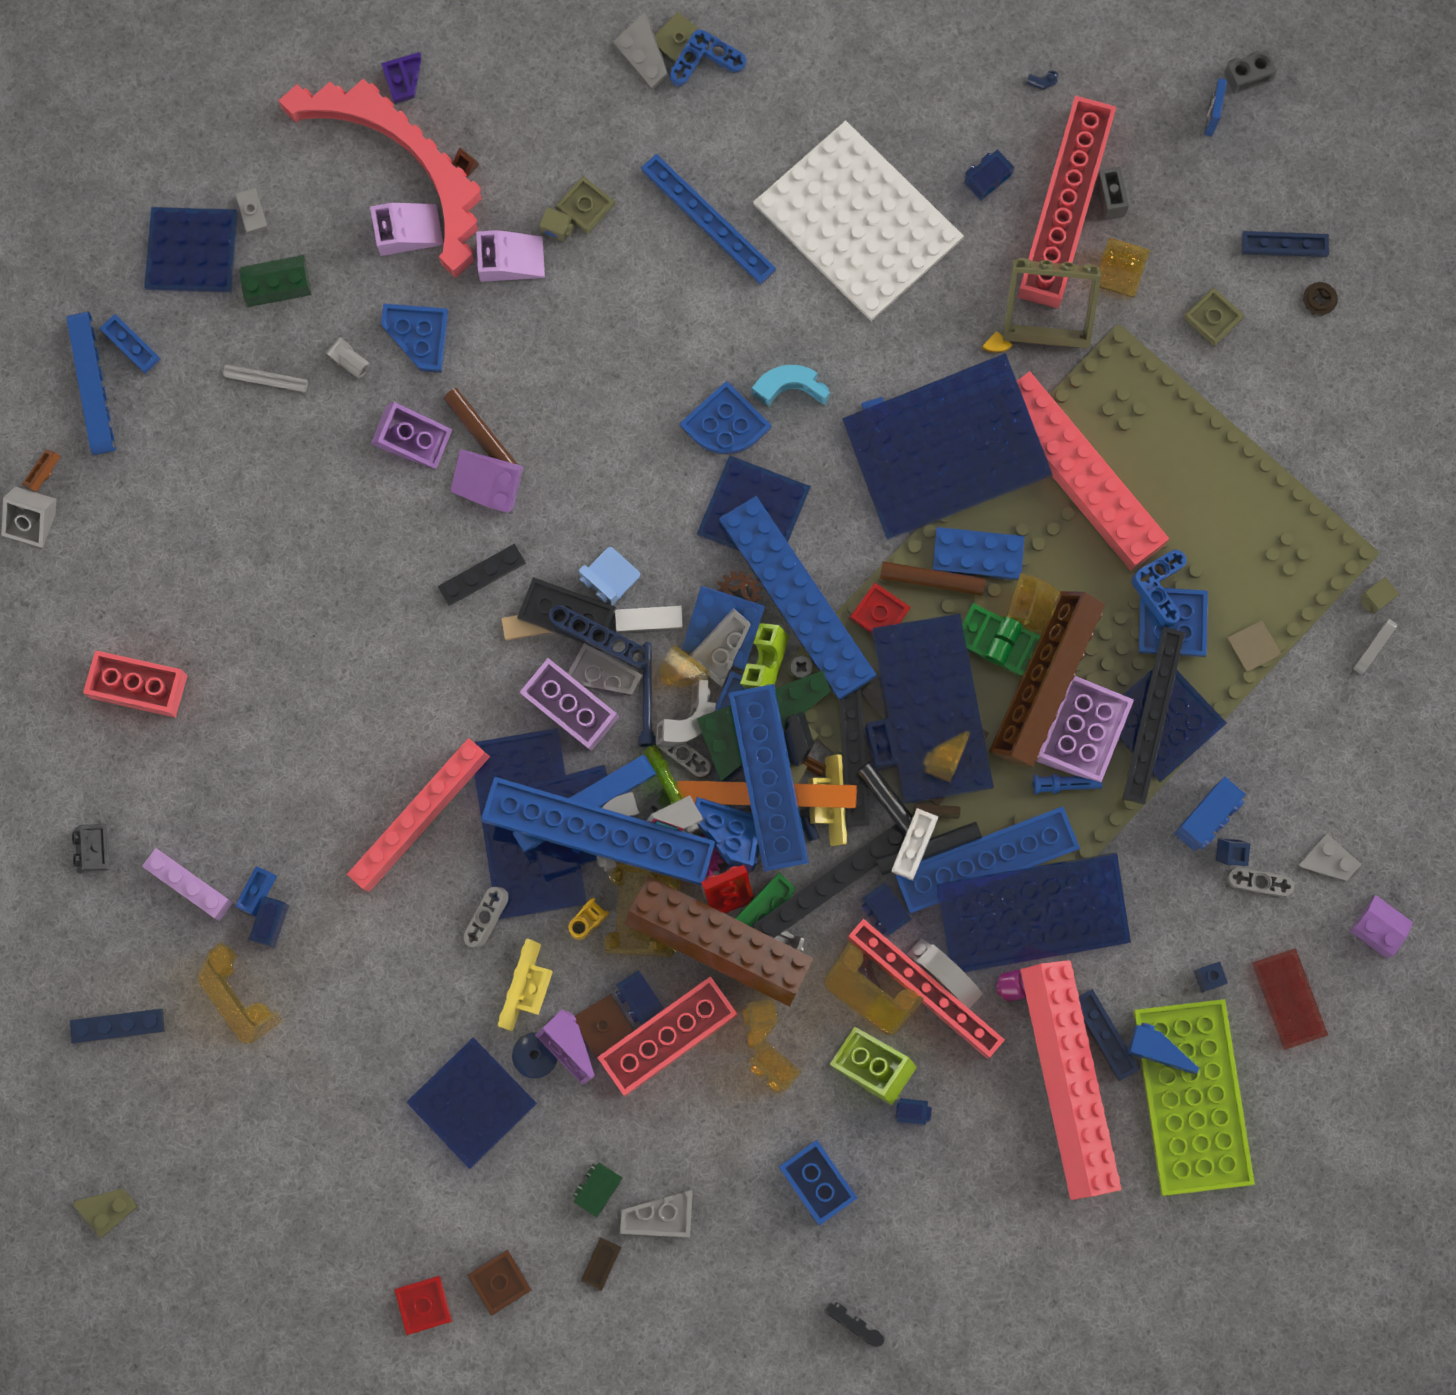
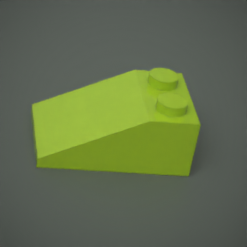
M855 1026L830 1063V1066L890 1105L894 1104L917 1068L909 1057Z

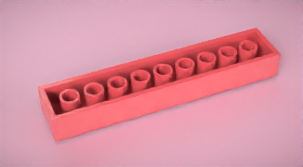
M1075 96L1028 257L1029 260L1036 262L1049 260L1058 264L1073 262L1116 106ZM1024 273L1017 298L1059 309L1068 277Z
M1030 371L995 397L993 406L1130 571H1133L1167 544L1169 537Z
M1071 961L1042 963L1020 969L1070 1200L1121 1190L1120 1178L1116 1168L1115 1156L1112 1150Z

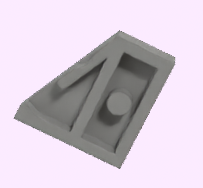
M1326 834L1298 864V867L1346 882L1362 864L1332 837Z

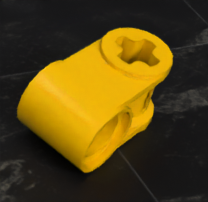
M594 897L591 898L570 921L569 932L571 937L575 940L585 939L609 916L610 912L608 910L604 911L596 903V899ZM583 924L586 927L585 931L582 934L574 933V925Z

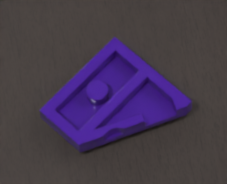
M420 52L381 63L394 104L415 98L422 61Z

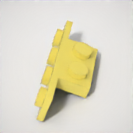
M837 754L825 757L826 778L808 779V784L843 785L842 755ZM809 807L810 824H829L830 846L845 845L847 843L846 809Z
M526 939L521 949V956L514 970L510 989L506 995L507 999L499 1016L498 1027L509 1031L514 1030L520 1010L539 1015L553 973L549 969L535 966L541 944L533 940Z

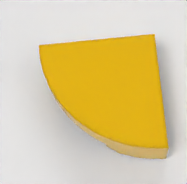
M996 331L982 346V349L989 353L1006 352L1013 344L1009 341H1003V336Z

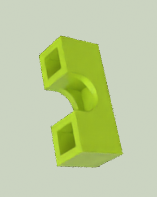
M759 624L753 642L758 648V661L756 665L746 664L740 683L745 689L771 684L775 685L790 638L779 625Z

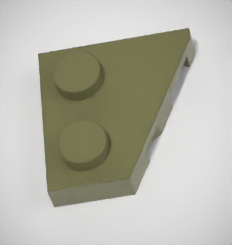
M125 1189L100 1194L73 1203L100 1238H103L139 1207Z

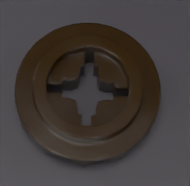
M1316 282L1306 288L1303 302L1306 309H1309L1312 314L1323 316L1328 313L1330 314L1335 309L1338 296L1331 285L1324 282ZM1318 293L1321 295V298L1327 299L1322 302V306H1320L1319 301L1313 300L1317 298Z

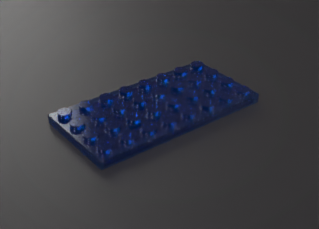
M954 614L872 628L904 804L993 789L994 785L961 615Z
M558 728L474 742L490 756L474 774L481 818L494 777L570 798ZM482 822L492 887L504 888L508 893V902L498 920L583 906L587 903L578 850L545 841L524 853L512 834L514 831ZM495 893L494 897L496 898V901H499L500 898H498V894Z
M1117 853L936 884L948 957L963 972L1131 943Z

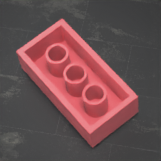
M95 650L83 693L90 699L176 718L188 675L182 669Z

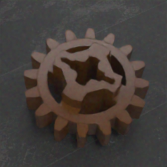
M741 570L739 575H736L735 571H731V577L725 574L723 576L725 581L717 582L721 587L716 589L717 591L736 596L734 591L741 589V594L744 596L742 599L758 603L756 602L757 600L763 599V596L758 595L762 587H756L759 580L752 581L751 573L744 576V570ZM733 580H742L736 586L729 584ZM749 585L753 590V597L749 595Z

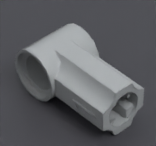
M340 337L325 352V356L330 361L333 359L337 362V366L340 367L341 365L358 379L363 377L370 367V363L354 352L353 348Z

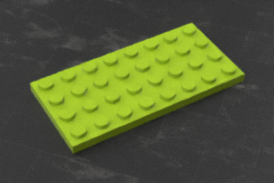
M1225 999L1133 1010L1135 1026H1141V1023L1155 1026L1154 1030L1161 1032L1199 1067L1198 1073L1192 1074L1140 1057L1161 1196L1255 1185Z

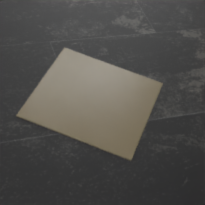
M1262 620L1227 637L1247 672L1282 655Z

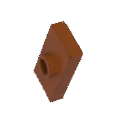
M46 449L22 485L31 491L37 492L42 483L51 476L52 469L61 456L56 452Z

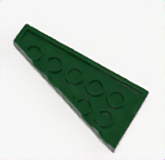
M823 670L775 688L783 730L787 728L785 725L791 715L800 711L805 713L831 692ZM731 705L696 718L720 782L742 765Z

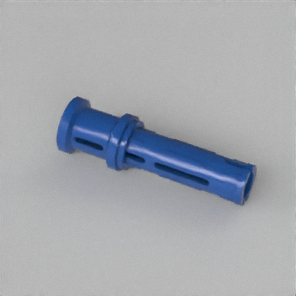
M1052 774L1051 776L1038 777V775H1033L1032 788L1034 795H1038L1039 792L1057 794L1060 790L1102 789V782L1080 776L1059 777L1057 774Z

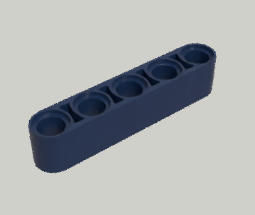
M556 605L550 610L549 618L555 628L636 669H643L648 665L649 654L645 647L562 605ZM562 612L566 614L563 621L557 622L554 620V616L557 613ZM579 622L586 625L585 629L581 632L574 630L575 624ZM596 633H604L605 639L603 641L596 642L593 640ZM618 642L625 644V649L621 652L613 650V646ZM638 652L645 655V659L641 662L633 660V656Z

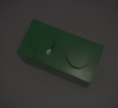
M600 1162L597 1166L592 1164L585 1175L588 1177L585 1185L580 1184L573 1194L576 1198L574 1203L596 1218L599 1217L623 1177Z

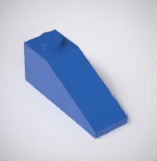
M1141 1023V1026H1134L1127 1051L1128 1054L1192 1074L1198 1073L1199 1067L1161 1032L1154 1030L1155 1026L1147 1023Z

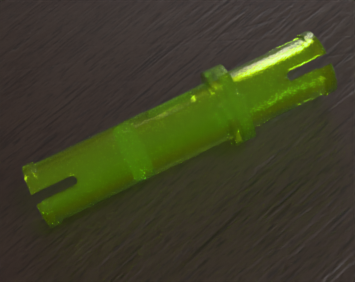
M653 745L646 748L644 753L655 770L671 803L673 804L683 799L684 797L668 769L669 764L663 760L658 747Z

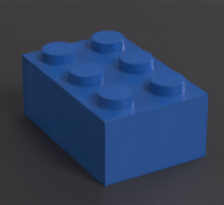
M1224 776L1174 834L1193 851L1199 847L1203 850L1215 838L1213 832L1217 833L1228 823L1230 818L1227 816H1232L1244 804V801L1241 799L1246 794Z
M818 1140L778 1167L818 1226L857 1199V1196Z

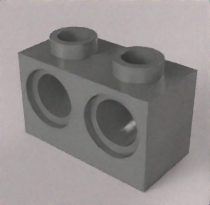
M1265 50L1262 52H1252L1247 57L1241 59L1239 57L1232 59L1228 62L1224 73L1233 94L1273 81L1277 71L1268 51ZM1255 65H1259L1263 69H1258ZM1236 72L1242 73L1243 76L1238 75Z

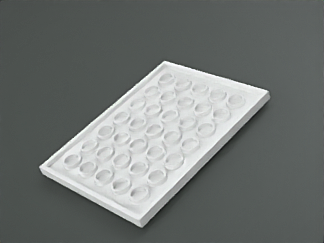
M844 121L753 202V205L870 321L874 320L964 238L847 121Z

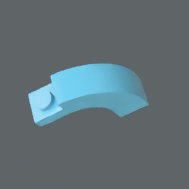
M784 365L769 370L761 376L752 387L751 395L769 407L783 391L800 389L825 405L830 398V391H828L829 389L825 384L816 382L818 373L814 370L800 365Z

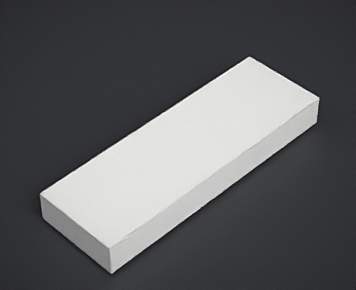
M681 606L619 609L615 611L616 633L683 629Z
M918 808L916 809L891 870L892 873L910 880L914 879L937 823L938 816Z

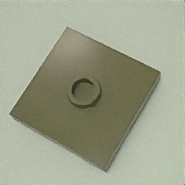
M677 12L655 35V41L659 51L675 64L691 35L700 29ZM700 37L696 43L700 45L704 38ZM691 53L684 55L686 62H689L694 57Z
M582 176L555 205V209L570 215L572 223L588 235L613 208L615 201Z
M1213 287L1184 315L1183 319L1215 347L1244 319L1245 315Z

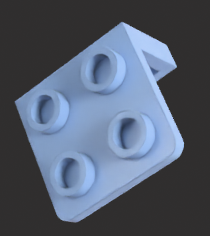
M608 547L589 567L584 564L578 570L580 582L588 589L591 587L597 592L595 595L602 602H608L612 606L640 578V572L612 547Z

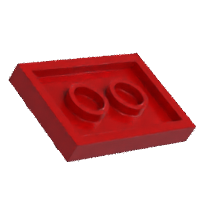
M744 865L731 867L727 872L720 875H712L701 882L708 906L724 914L746 906L754 898L748 873Z

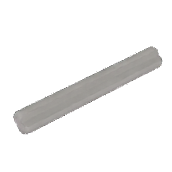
M225 365L223 375L226 378L306 392L308 389V380L232 365Z

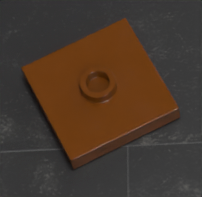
M611 994L574 1016L577 1020L575 1023L579 1026L581 1035L595 1058L633 1032Z
M508 1249L467 1275L491 1316L532 1291Z

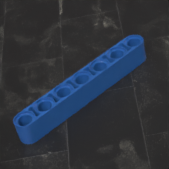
M87 311L68 315L67 324L89 445L92 454L99 455L116 451V447H113V430L109 426L111 419L109 408L105 404L107 397L105 386L102 387L101 382L103 375L101 367L98 366L100 359L98 348L94 344L96 337L94 327H91L90 321H92L90 312Z
M642 755L569 799L602 808L611 799L626 794L656 775V772L646 756ZM515 831L512 833L524 853L546 841Z

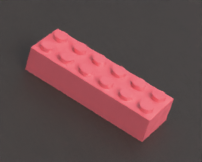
M710 976L597 1058L624 1097H626L737 1017V1013Z

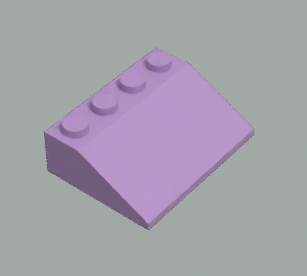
M1075 676L1066 691V698L1061 702L1057 711V718L1049 729L1048 738L1040 749L1037 762L1056 770L1101 783L1134 700Z

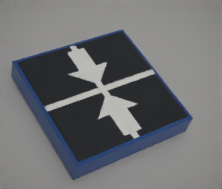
M1218 79L1211 95L1204 131L1206 136H1213L1221 118L1227 84L1226 79Z

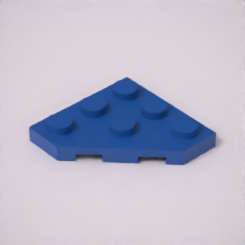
M383 304L381 320L383 329L420 371L442 373L448 308Z
M697 797L694 804L703 818L698 824L699 829L707 839L715 841V849L728 865L738 867L744 865L747 871H751L757 846L753 814Z

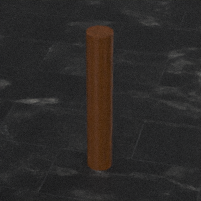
M458 388L450 390L444 396V400L488 456L517 464Z
M885 561L882 563L880 579L983 596L986 582L984 578Z

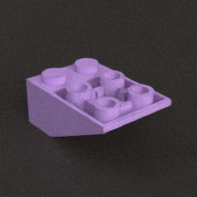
M387 203L370 206L380 256L444 245L436 204Z
M499 230L476 232L478 274L481 282L545 278L542 236Z

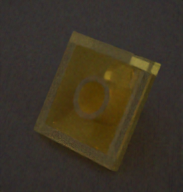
M675 645L671 647L658 669V675L661 676L659 680L668 687L671 685L676 688L692 686L699 679L710 681V671Z
M965 731L936 746L932 753L928 752L923 765L927 766L925 773L950 782L970 732Z

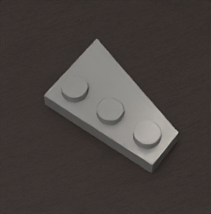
M644 13L613 42L651 88L654 89L669 76V73L658 49L647 15Z
M733 608L690 654L689 660L722 687L738 649H740L748 632L750 622Z
M585 643L567 673L582 686L633 695L643 677L642 674Z
M693 1190L621 1210L620 1234L690 1237Z

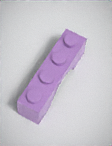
M157 848L154 849L142 865L143 868L219 921L233 904L228 898Z

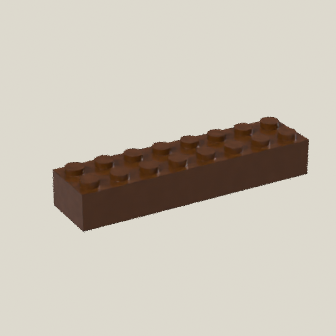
M1060 592L989 750L991 754L1010 764L1033 767L1039 758V752L1043 743L1048 738L1049 729L1057 718V711L1061 702L1066 698V691L1076 675L1075 671L1078 664L1085 655L1087 644L1094 635L1095 626L1103 615L1105 606L1103 602L1086 592Z
M650 876L647 877L624 923L789 1007L814 959Z

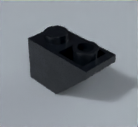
M801 711L788 718L785 725L787 730L784 734L789 762L797 767L805 763L814 746L805 713Z

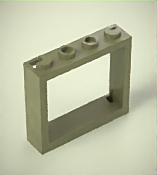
M1027 258L1013 259L1003 324V341L1090 348L1101 281L1100 267L1093 264L1080 266L1071 262L1058 264L1049 260L1036 262ZM1018 273L1091 279L1083 331L1011 324Z

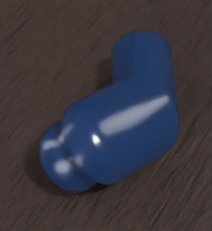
M1050 70L1042 78L1029 74L1026 84L1045 90L1057 83L1058 73Z
M800 815L802 828L806 832L809 842L819 839L820 836L815 825L810 824V818Z

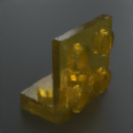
M1109 237L1099 265L1101 270L1099 288L1134 298L1150 249Z
M768 1042L749 1060L750 1070L759 1078L762 1075L769 1080L767 1085L776 1093L779 1091L785 1093L802 1072Z

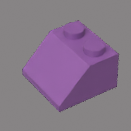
M1375 895L1349 931L1382 956L1389 958L1394 956L1402 945L1413 922Z

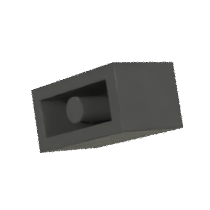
M1121 167L1099 170L1096 185L1104 220L1125 217L1129 204Z

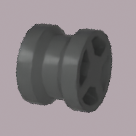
M805 656L794 658L790 666L792 678L799 680L811 675L812 662Z

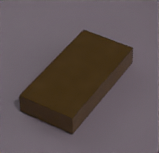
M915 804L913 816L918 808L936 815L938 818L958 819L961 807Z
M600 1237L581 1282L602 1291L622 1247Z

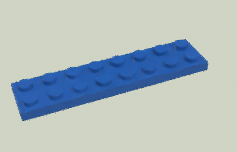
M771 684L729 693L763 870L765 872L808 864L809 858L775 686Z
M1062 806L984 836L982 839L920 862L913 880L895 873L894 875L909 913L912 914L1079 850L1080 847Z

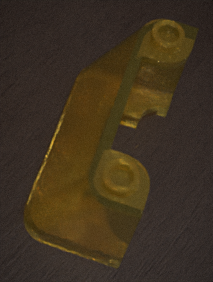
M615 862V869L609 871V879L614 886L619 887L616 931L609 932L605 937V953L672 957L675 949L624 923L632 904L648 876L678 891L680 889V880L625 863Z
M220 942L208 952L198 972L197 980L236 1037L243 1043L251 1044L283 1022V1019L277 1011L272 1013L265 1004L254 1003L247 1008L243 1005L226 980L235 973L233 963L238 956L231 947Z
M849 942L826 974L824 979L826 989L887 1035L896 1034L924 998L911 989H905L893 999L858 972L863 962V955L857 947Z

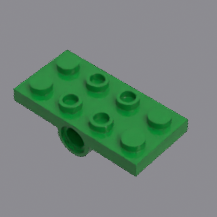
M973 603L953 644L1023 677L1041 636L1023 628V625L1013 618L1001 617Z

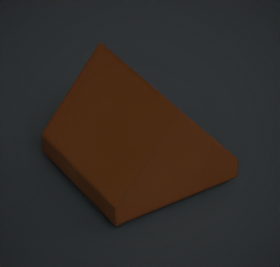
M462 148L458 149L452 163L454 167H460L465 172L467 178L480 165L476 159Z

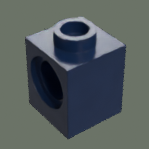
M1218 838L1215 861L1226 865L1248 866L1250 843L1239 839Z
M1220 961L1194 971L1202 993L1228 984Z

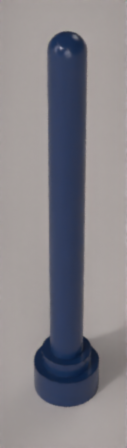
M645 642L643 647L648 651L649 663L643 668V731L638 736V746L654 747L656 746V736L652 731V645L650 642Z

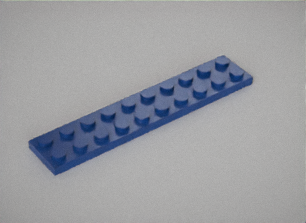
M753 497L720 517V523L819 672L823 670L827 683L837 699L844 698L876 678V673L758 497Z
M494 777L481 818V822L700 886H702L701 882L705 880L715 844L713 840Z

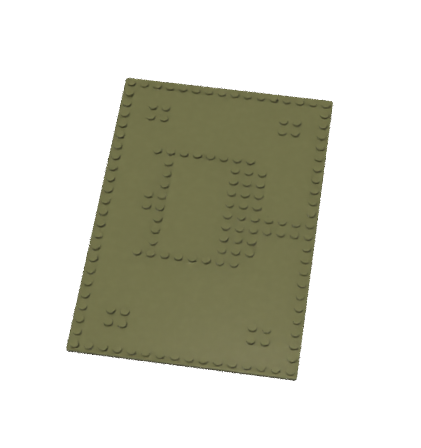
M1116 325L1049 395L1169 537L1167 544L1133 571H1130L1013 430L885 562L932 569L937 527L1025 536L1021 580L979 577L986 579L983 596L880 579L881 565L835 612L877 675L876 678L861 686L866 763L872 762L912 816L915 804L934 805L921 796L920 792L951 709H955L989 732L985 741L940 804L961 807L959 818H938L930 838L975 821L982 837L1054 809L1064 807L1079 844V850L978 888L1023 931H1027L1144 806L1122 799L1156 654L1138 653L1140 595L1132 584V576L1139 569L1168 552L1180 550L1186 556V565L1177 573L1161 581V586L1163 588L1208 591L1206 657H1179L1146 799L1147 803L1379 555L1376 548L1122 325ZM1172 559V560L1168 563L1169 566H1171V565L1174 564L1175 562H1178V560H1177V559H1175V560ZM1160 566L1154 567L1157 574L1164 575V571ZM1149 575L1142 579L1140 578V581L1146 582L1150 578ZM874 582L911 607L886 644L849 620V617ZM1061 591L1086 592L1103 602L1105 606L1103 615L1095 626L1094 635L1087 644L1085 655L1078 664L1075 676L1131 698L1134 701L1102 779V789L1060 790L1057 794L1039 792L1038 795H1034L1032 788L1033 775H1038V777L1051 776L1052 774H1057L1059 777L1077 775L1056 770L1037 761L1033 767L1010 764L989 752L1022 677L954 645L953 642L973 603L1001 617L1013 618L1020 622L1023 628L1041 636ZM1262 620L1282 655L1247 672L1227 637ZM803 646L780 668L774 685L775 688L796 681L790 674V666L793 659L798 656H805L810 659L813 666L812 674L819 672ZM830 688L831 692L807 710L805 716L808 725L819 735L818 740L834 755H842L839 700Z

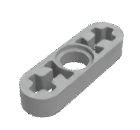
M1389 618L1385 621L1370 642V646L1365 649L1352 669L1363 675L1398 624Z
M688 744L676 746L673 749V753L669 752L671 747L657 746L659 750L693 776L705 778L709 775L711 770L710 762ZM684 748L689 751V757L686 760H679L676 753L679 749ZM693 755L697 756L694 759L696 763H705V772L700 771L697 773V767L692 763L690 767L686 765L692 760Z
M1238 867L1231 870L1227 876L1228 884L1235 889L1278 897H1286L1294 890L1293 880L1284 875ZM1239 872L1240 877L1249 878V874H1252L1250 887L1247 886L1248 881H1241L1237 884L1233 876ZM1257 876L1265 878L1267 882L1265 888L1260 889L1256 887L1254 881ZM1271 878H1274L1273 883L1275 884L1285 881V885L1289 886V889L1284 890L1283 893L1280 887L1274 886L1272 887L1273 891H1270L1269 889L1272 885Z
M491 887L485 893L464 933V941L468 946L482 947L486 943L508 902V893L504 888ZM495 893L498 894L499 901H496ZM488 911L490 913V921L485 924L482 921V914ZM473 933H477L478 941H474Z

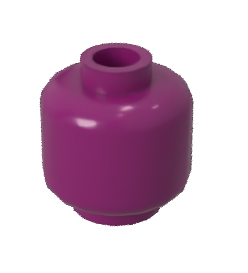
M1020 970L1002 973L996 983L998 995L1002 996L1007 1002L1026 998Z

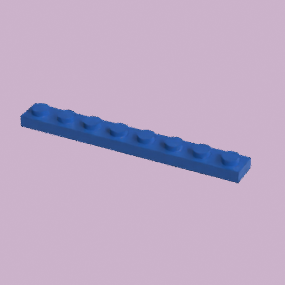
M657 154L641 167V171L756 282L761 285L776 271V268Z

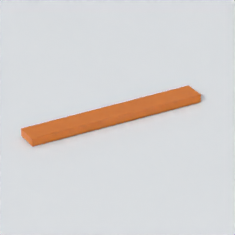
M677 781V801L690 796L694 803L696 798L699 797L719 804L751 805L746 782ZM794 784L799 807L856 808L857 785Z

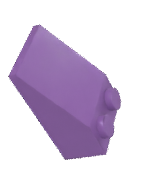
M392 402L386 405L371 444L389 453L437 469L452 429L396 402Z
M460 449L451 492L486 507L509 513L515 506L524 466Z
M562 1009L535 1036L583 1085L595 1075L579 1026L575 1023L577 1020L569 1011L565 1012Z

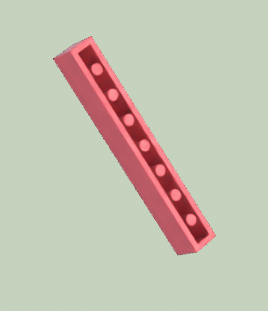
M468 738L347 875L362 889L370 892L490 756Z
M863 919L848 936L847 939L986 1059L990 1058L1005 1039L866 920Z

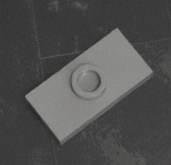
M254 188L237 193L236 198L247 234L268 229L257 189Z

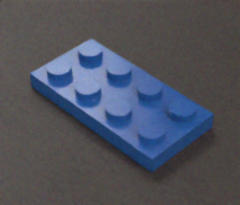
M937 527L932 570L1020 581L1025 536Z

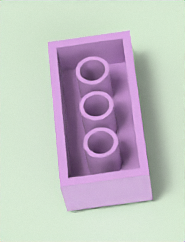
M549 658L546 659L519 692L590 751L595 748L619 718L616 712Z

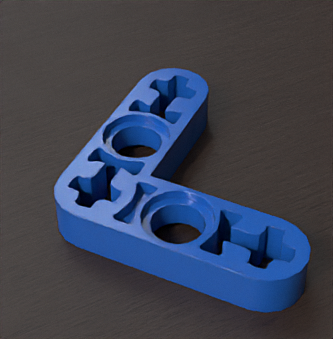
M696 30L674 64L670 73V81L675 86L685 85L703 55L734 73L741 72L744 69L746 57L742 52L704 30ZM703 37V42L700 45L697 44V39ZM709 42H712L709 51L706 50L707 45H709ZM714 47H721L724 54L716 56L713 54L712 49ZM729 52L730 56L728 60L725 61L724 59L726 58L727 53ZM691 53L695 56L696 60L693 63H688L685 61L684 55ZM738 58L740 64L734 66L733 62ZM683 66L684 68H686L684 70L683 77L677 79L676 75L680 72Z
M1172 550L1144 566L1131 579L1136 591L1158 622L1164 627H1172L1180 619L1178 608L1160 584L1161 581L1177 573L1186 565V556L1180 550ZM1172 559H1173V560H1175V559L1178 560V562H1175L1174 564H1172L1171 566H1169L1168 563H1169ZM1160 566L1164 571V575L1157 574L1154 567ZM1149 575L1150 578L1146 582L1140 581V578L1142 579ZM1151 593L1158 594L1161 601L1159 603L1153 601ZM1166 614H1171L1172 618H1167Z

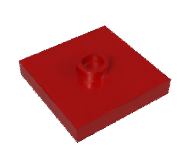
M874 582L849 617V620L886 644L911 607Z
M440 1275L394 1289L406 1336L453 1322Z

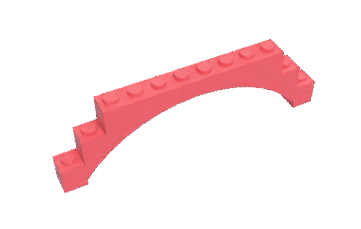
M362 79L348 93H345L339 85L335 86L329 82L314 96L308 89H302L296 84L278 100L282 110L296 123L300 119L311 118L350 121L385 134L409 151L433 181L442 203L445 238L443 253L439 255L441 265L456 278L474 262L473 250L464 242L478 230L477 219L468 211L482 199L481 188L475 181L470 182L460 167H454L449 156L444 152L441 154L431 139L426 140L422 136L423 133L415 124L412 126L402 111L397 112L393 108V103L386 96L383 98L373 83L368 84Z

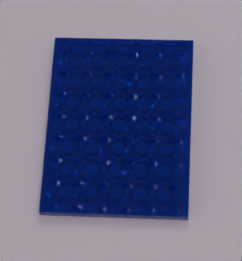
M1006 353L842 418L887 540L1053 476Z

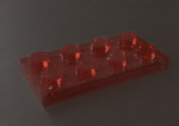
M1296 948L1252 963L1284 1050L1328 1036Z

